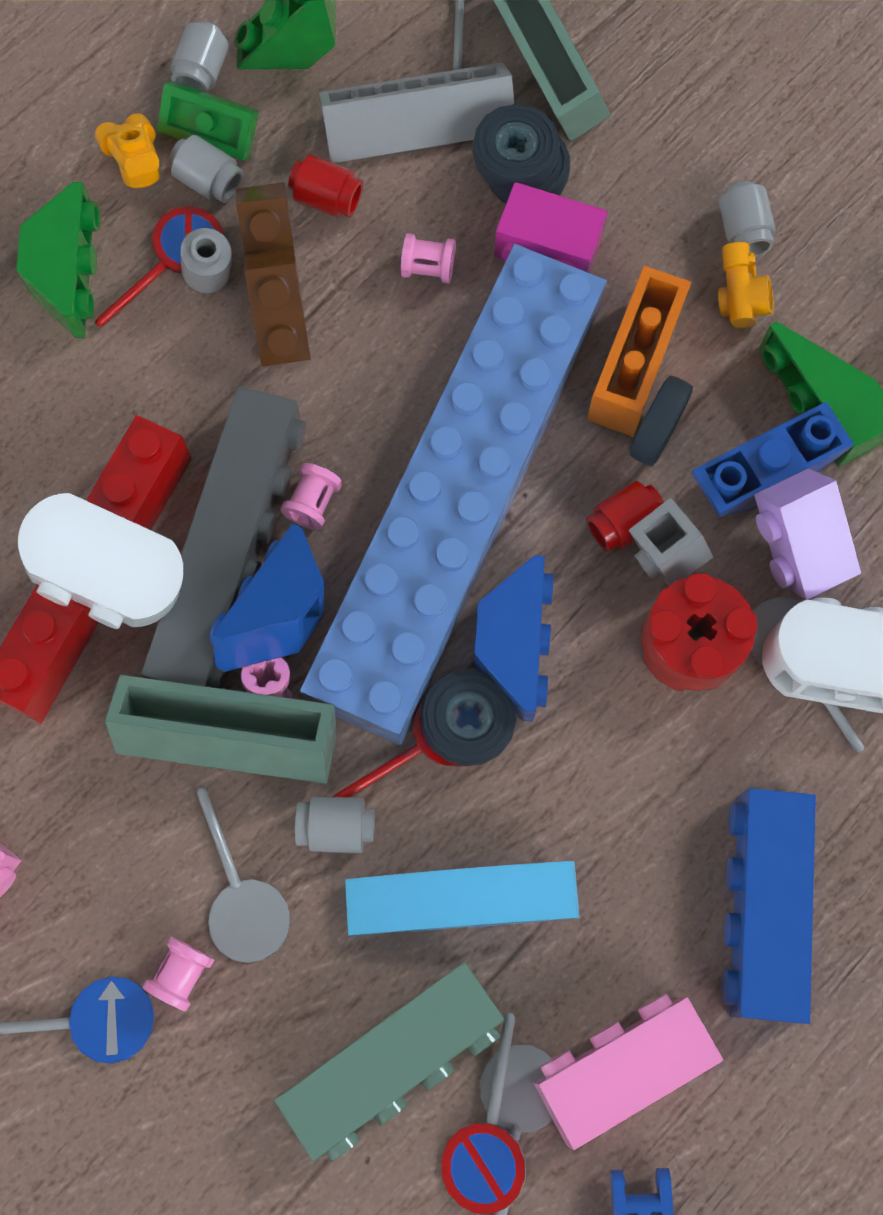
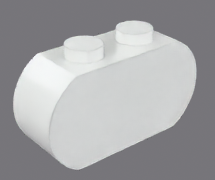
M70 493L53 495L40 501L27 513L20 526L18 549L22 563L31 581L39 585L36 592L50 601L63 606H68L70 600L76 601L91 608L88 616L111 628L119 629L121 623L131 627H143L157 622L173 608L178 599L183 580V562L177 546L171 539Z
M814 598L798 603L769 631L764 640L762 663L768 679L784 696L883 713V608H851L841 606V602L832 598Z

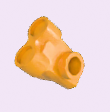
M135 113L130 115L121 125L104 122L96 128L95 139L105 155L113 156L116 159L123 183L126 186L143 188L159 180V158L153 145L156 133L145 115Z
M734 242L724 245L722 247L723 270L726 272L727 286L718 289L721 316H730V322L735 328L757 325V317L773 315L774 299L770 276L756 277L755 253L750 252L749 243Z

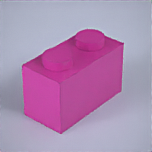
M515 182L496 230L494 256L506 262L514 244H517L590 273L603 237L608 211Z

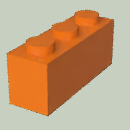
M645 265L643 266L594 391L587 421L634 437L692 283L691 281Z

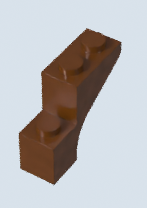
M285 182L237 188L236 208L245 252L244 271L261 365L263 367L311 360Z

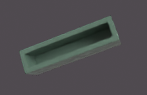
M494 0L569 140H574L611 117L599 89L550 0Z
M126 675L119 676L105 719L116 754L327 784L337 739L335 706L333 704Z
M463 962L278 1097L274 1102L311 1160L314 1162L326 1153L331 1162H333L360 1142L359 1137L355 1133L358 1128L373 1117L378 1125L381 1126L406 1108L408 1104L402 1096L420 1082L428 1091L453 1073L455 1070L449 1062L466 1048L475 1056L499 1039L501 1035L495 1027L505 1019L466 962Z

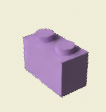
M808 468L754 494L759 509V514L756 515L757 527L763 538L769 543L773 557L769 562V566L775 581L780 587L788 588L808 600L861 574L836 480Z

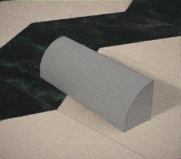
M503 62L318 92L332 163L474 140L476 128L485 115L498 107L514 104L512 75Z

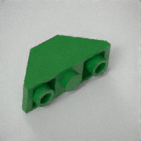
M266 0L262 8L248 21H243L237 29L234 40L235 47L237 48V69H309L336 46L335 0Z
M83 182L70 183L20 225L16 268L29 293L75 338H85L86 319H93L94 298L91 289H89V275L96 274L97 255L94 245L91 244L92 232L99 231L100 227L98 204L96 201L90 200Z

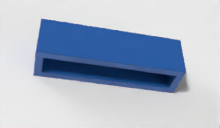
M749 788L738 796V802L731 803L728 827L730 835H737L736 857H729L726 884L728 890H734V913L728 912L726 914L724 942L725 946L732 947L731 970L725 969L722 978L723 1004L730 1005L729 1017L810 1024L816 794Z

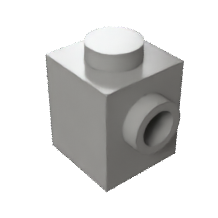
M672 498L668 499L629 529V532L640 548V551L634 555L637 562L652 580L661 575L669 586L677 580L687 578L713 558L701 532Z

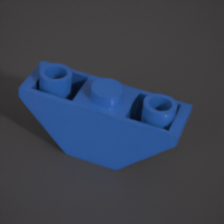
M824 402L693 469L691 474L718 517L748 512L758 508L754 494L808 468L819 472L852 448L854 443L828 403Z
M292 524L280 541L275 540L271 543L266 552L264 563L255 576L250 575L244 580L234 605L228 613H221L215 620L210 632V642L213 643L216 668L229 671L299 653L323 618L324 581L302 527Z
M538 555L530 558L478 602L473 667L479 672L488 674L514 703L516 715L522 721L533 722L536 707H546L548 675H538L539 655H549L551 624H542L541 616L542 604L551 605L553 574L544 573L545 556Z

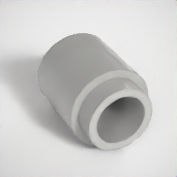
M205 21L189 23L185 26L170 65L171 81L206 93L215 87L229 48L227 39L217 26Z
M192 135L186 140L184 138L180 139L173 147L169 156V163L172 165V177L211 202L219 200L226 204L234 197L236 189L240 188L244 171L237 166L236 160L197 135Z
M741 181L731 185L718 202L728 244L734 242L749 243L750 252L755 253V258L764 255L774 247L773 238L777 233L766 188L751 181Z
M196 229L190 232L181 244L182 275L185 282L192 289L201 293H213L222 289L230 278L231 247L225 236L214 229Z
M311 797L310 802L297 803L295 816L296 846H309L310 852L363 853L364 842H374L375 809H365L364 798Z

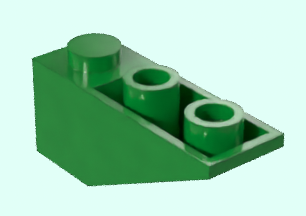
M776 321L770 324L759 346L761 357L767 369L773 374L777 373L786 387L787 396L793 409L797 413L803 414L827 402L854 443L852 448L834 460L837 467L882 445L883 389L877 380Z

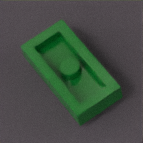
M171 81L164 83L157 131L178 139L184 138L185 140L192 135H197L229 156L244 161L251 156L259 110Z

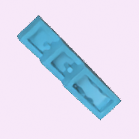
M574 861L462 868L345 879L348 935L350 936L462 927H486L580 918Z

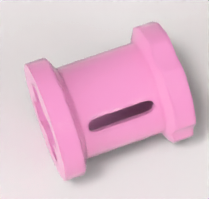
M406 233L401 257V277L410 278L412 274L440 277L442 283L450 284L455 261L456 240L447 239L445 243L418 240L415 234Z
M303 463L298 471L301 477L290 501L283 502L280 511L287 519L302 527L321 530L325 522L322 515L332 493L339 492L342 486L341 479L326 468L312 463Z
M281 657L242 667L241 680L246 692L293 699L292 693L288 689L290 671L288 664Z
M171 936L167 942L170 950L153 980L145 981L142 988L165 1003L187 1011L191 1004L188 996L203 969L211 968L215 960L191 945Z

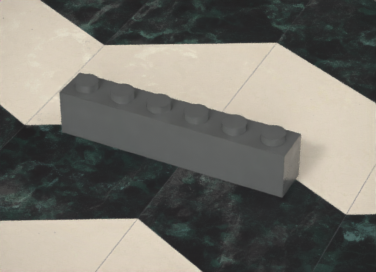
M240 386L237 387L181 554L183 580L180 593L173 608L158 622L141 673L143 678L219 689L224 688L229 671H223L215 666L213 643L210 642V632L217 617L221 613H228L236 602L244 580L250 575L255 576L262 566L261 561H257L262 542L269 544L273 537L277 516L272 511L277 496L284 497L288 490L291 479V467H288L287 464L292 450H300L305 436L306 422L300 418L297 401Z

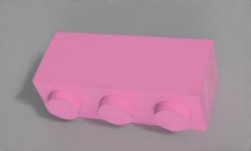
M665 993L641 1006L638 1012L642 1019L623 1029L619 1021L589 1037L593 1048L575 1058L571 1051L567 1050L540 1066L544 1076L533 1082L566 1146L576 1150L724 1061L688 997L676 998L671 1001L668 994Z

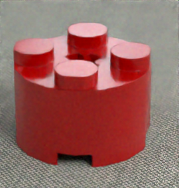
M707 573L692 574L688 578L677 580L661 591L642 624L641 645L644 652V663L658 681L676 691L683 692L684 689L692 691L715 689L728 680L741 667L752 650L755 633L758 630L756 615L736 588L718 578H713ZM697 629L705 637L695 641L688 633L691 630Z

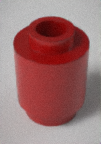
M309 154L303 162L297 160L289 176L288 187L293 189V199L296 202L336 218L341 214L351 217L362 195L363 180L354 177V171Z
M634 481L594 506V513L586 517V524L595 541L605 552H609L614 548L622 550L635 542L629 529L662 505L664 501L652 485L649 484L645 487L639 481Z

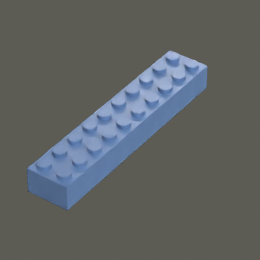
M514 244L300 689L305 701L333 704L335 706L336 718L397 745H402L600 311L607 280Z

